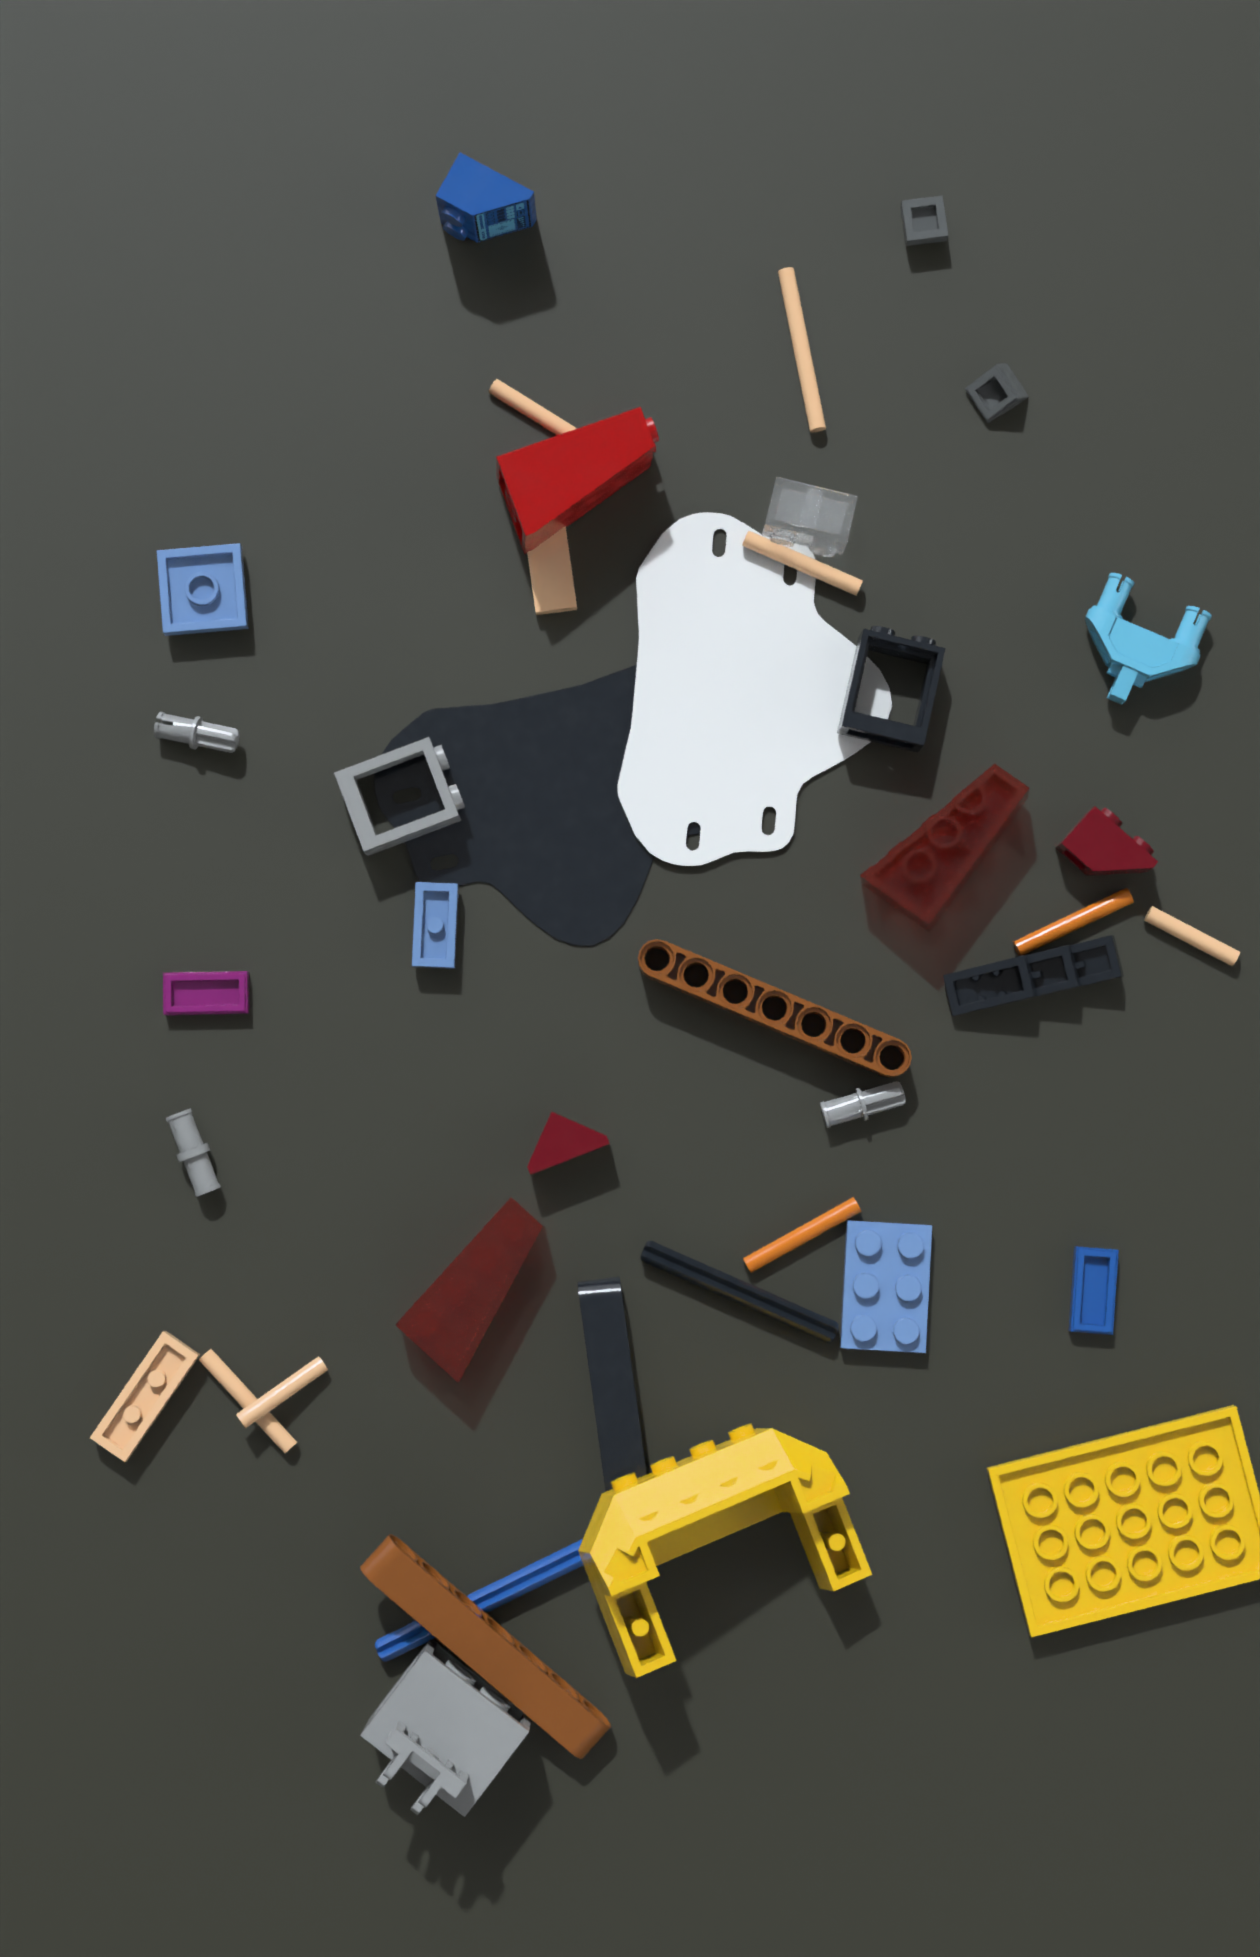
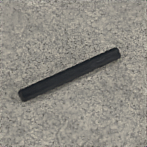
M647 1241L640 1255L641 1261L826 1343H831L838 1331L839 1324L836 1321L654 1241Z

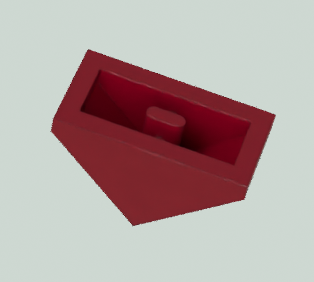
M551 1111L527 1168L530 1175L610 1145L606 1135Z

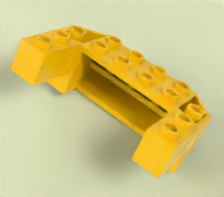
M752 1423L728 1432L730 1440L716 1446L713 1440H709L689 1449L691 1456L676 1462L674 1456L651 1464L652 1473L637 1478L634 1472L611 1481L613 1489L601 1494L578 1552L625 1674L638 1678L677 1661L646 1583L660 1576L656 1566L781 1512H789L791 1514L820 1589L836 1591L872 1575L842 1498L849 1495L850 1492L827 1452L773 1428L754 1429Z

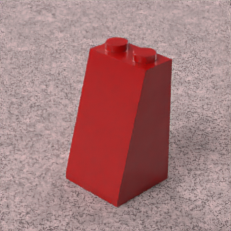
M641 407L496 457V479L524 555L528 551L535 549L563 527L571 525L650 468L653 453L656 452L655 442L659 441V436L653 419L651 417L645 419Z

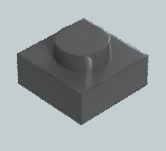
M943 195L901 201L900 209L906 246L947 241L948 229Z

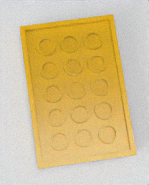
M1234 1405L986 1468L1026 1625L1031 1637L1260 1579V1494L1237 1407Z

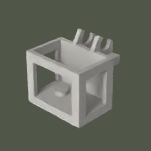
M432 1639L425 1644L368 1719L360 1736L391 1759L376 1780V1784L383 1788L387 1781L391 1780L401 1767L425 1786V1789L410 1810L418 1815L422 1808H426L434 1796L437 1795L465 1817L529 1733L531 1719L484 1678Z

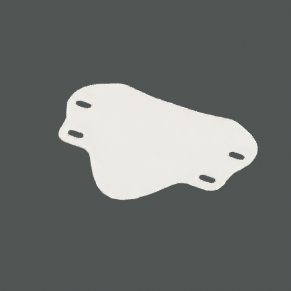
M713 512L696 513L676 521L662 533L638 569L636 587L639 643L631 729L617 784L618 797L635 836L650 854L662 861L681 866L703 865L735 852H770L782 849L789 843L794 834L797 794L803 783L849 758L871 742L837 734L856 645L818 615L814 605L816 578L797 570L796 582L790 586L786 585L783 580L784 564L742 546L747 532L751 531L815 559L812 551L807 546L795 541L762 535L732 516ZM717 529L724 530L727 536L725 553L722 557H716L712 552L713 535ZM867 657L855 712L888 720L892 708L890 688L879 668ZM766 807H773L776 810L775 830L771 835H766L762 832V817ZM691 822H696L701 828L699 847L692 851L686 846L687 828Z

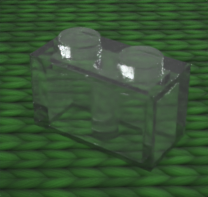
M776 476L762 536L770 537V542L785 547H793L794 544L811 547L810 551L820 556L833 557L835 553L843 555L858 496Z

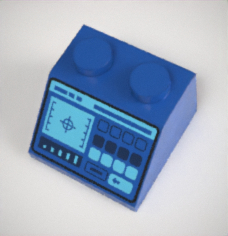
M462 153L458 154L436 194L440 221L444 225L443 229L451 236L462 241L467 237L478 243L533 227L537 220L534 191Z

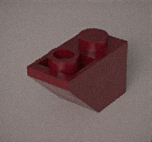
M1096 806L1092 807L1056 847L1062 855L1086 876L1146 873L1158 863L1151 856L1154 850L1146 841L1136 835L1131 838L1120 828L1123 823L1113 812L1107 808H1103L1100 811Z

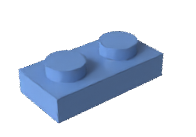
M416 882L412 967L455 969L458 884Z

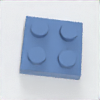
M240 543L157 550L162 628L165 636L249 629L243 550Z

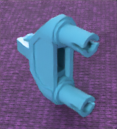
M1109 573L1108 581L1097 606L1094 605L1088 609L1085 621L1105 665L1109 667L1106 674L1115 677L1107 699L1122 705L1126 701L1133 685L1142 688L1144 682L1181 672L1197 665L1201 656L1198 645L1212 615L1203 610L1202 614L1198 615L1194 625V620L1200 608L1187 606L1175 638H1165L1123 620L1120 614L1135 582L1126 577L1122 581L1118 592H1116L1122 575Z

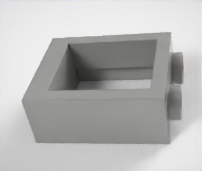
M429 737L334 773L362 849L367 856L461 821L458 810L465 808L460 792L456 784L448 787L443 771L450 769L444 750L442 745L433 747ZM425 755L445 810L377 835L357 780Z

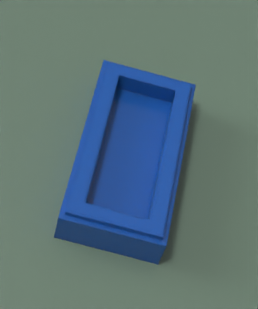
M1074 1246L1068 1331L1113 1335L1119 1250Z

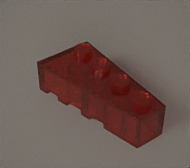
M993 764L952 798V801L923 822L920 828L888 851V854L873 867L870 866L860 875L861 884L930 932L1027 801L1029 787L998 765Z
M511 1197L395 1324L458 1383L462 1380L544 1227L514 1197Z

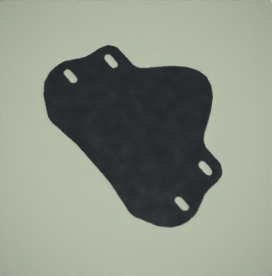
M637 665L582 685L486 705L434 708L422 713L389 742L382 754L427 737L430 738L433 747L442 745L450 769L443 771L448 787L454 784L457 785L465 808L458 810L461 821L405 842L418 879L421 882L456 883L459 886L474 882L489 883L501 891L528 919L555 939L572 945L593 946L610 938L624 924L635 905L654 858V855L650 854L635 836L618 797L617 788L631 729ZM425 755L375 773L374 785L379 807L394 828L445 810ZM414 787L421 791V797L415 801L398 804L393 800L394 793L400 790ZM691 822L687 828V836L700 833V825L696 822ZM454 854L459 859L457 866L452 868L433 870L430 866L431 860L440 856Z

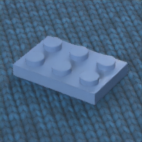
M846 1220L840 1348L926 1353L932 1225Z

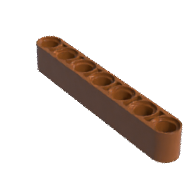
M659 939L650 940L639 951V969L649 979L872 1073L887 1078L896 1077L904 1073L911 1064V1051L907 1044L900 1039L667 941ZM662 949L667 953L669 964L666 968L654 971L647 967L644 959L650 950ZM699 965L706 970L708 980L703 986L695 988L686 983L683 974L689 966ZM736 981L743 984L747 992L746 999L738 1004L729 1003L723 996V987L727 983ZM774 997L783 1002L785 1005V1015L783 1018L774 1021L765 1017L762 1012V1004L766 999ZM816 1014L821 1017L824 1022V1030L820 1036L811 1037L804 1033L801 1022L805 1015ZM853 1030L861 1035L863 1046L858 1053H848L842 1048L840 1039L843 1032ZM884 1047H895L901 1053L902 1061L897 1069L889 1070L881 1064L880 1052Z
M389 1534L360 1566L361 1571L370 1582L577 1758L583 1759L611 1728V1723L600 1710L398 1537Z

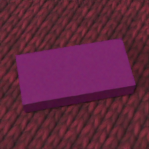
M248 971L163 973V1015L249 1014Z

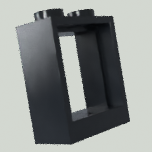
M871 626L870 630L863 629L857 641L837 734L918 753L925 743L946 648L935 646L936 641L934 639L924 636H912L911 640L897 637L894 630L882 626ZM868 650L927 664L913 725L855 712Z

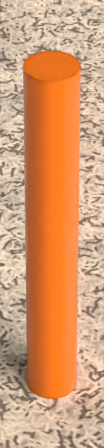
M1124 888L1013 941L1014 948L1019 956H1023L1134 903L1133 897L1128 888Z
M852 1197L744 1257L743 1260L750 1273L862 1211L855 1198Z

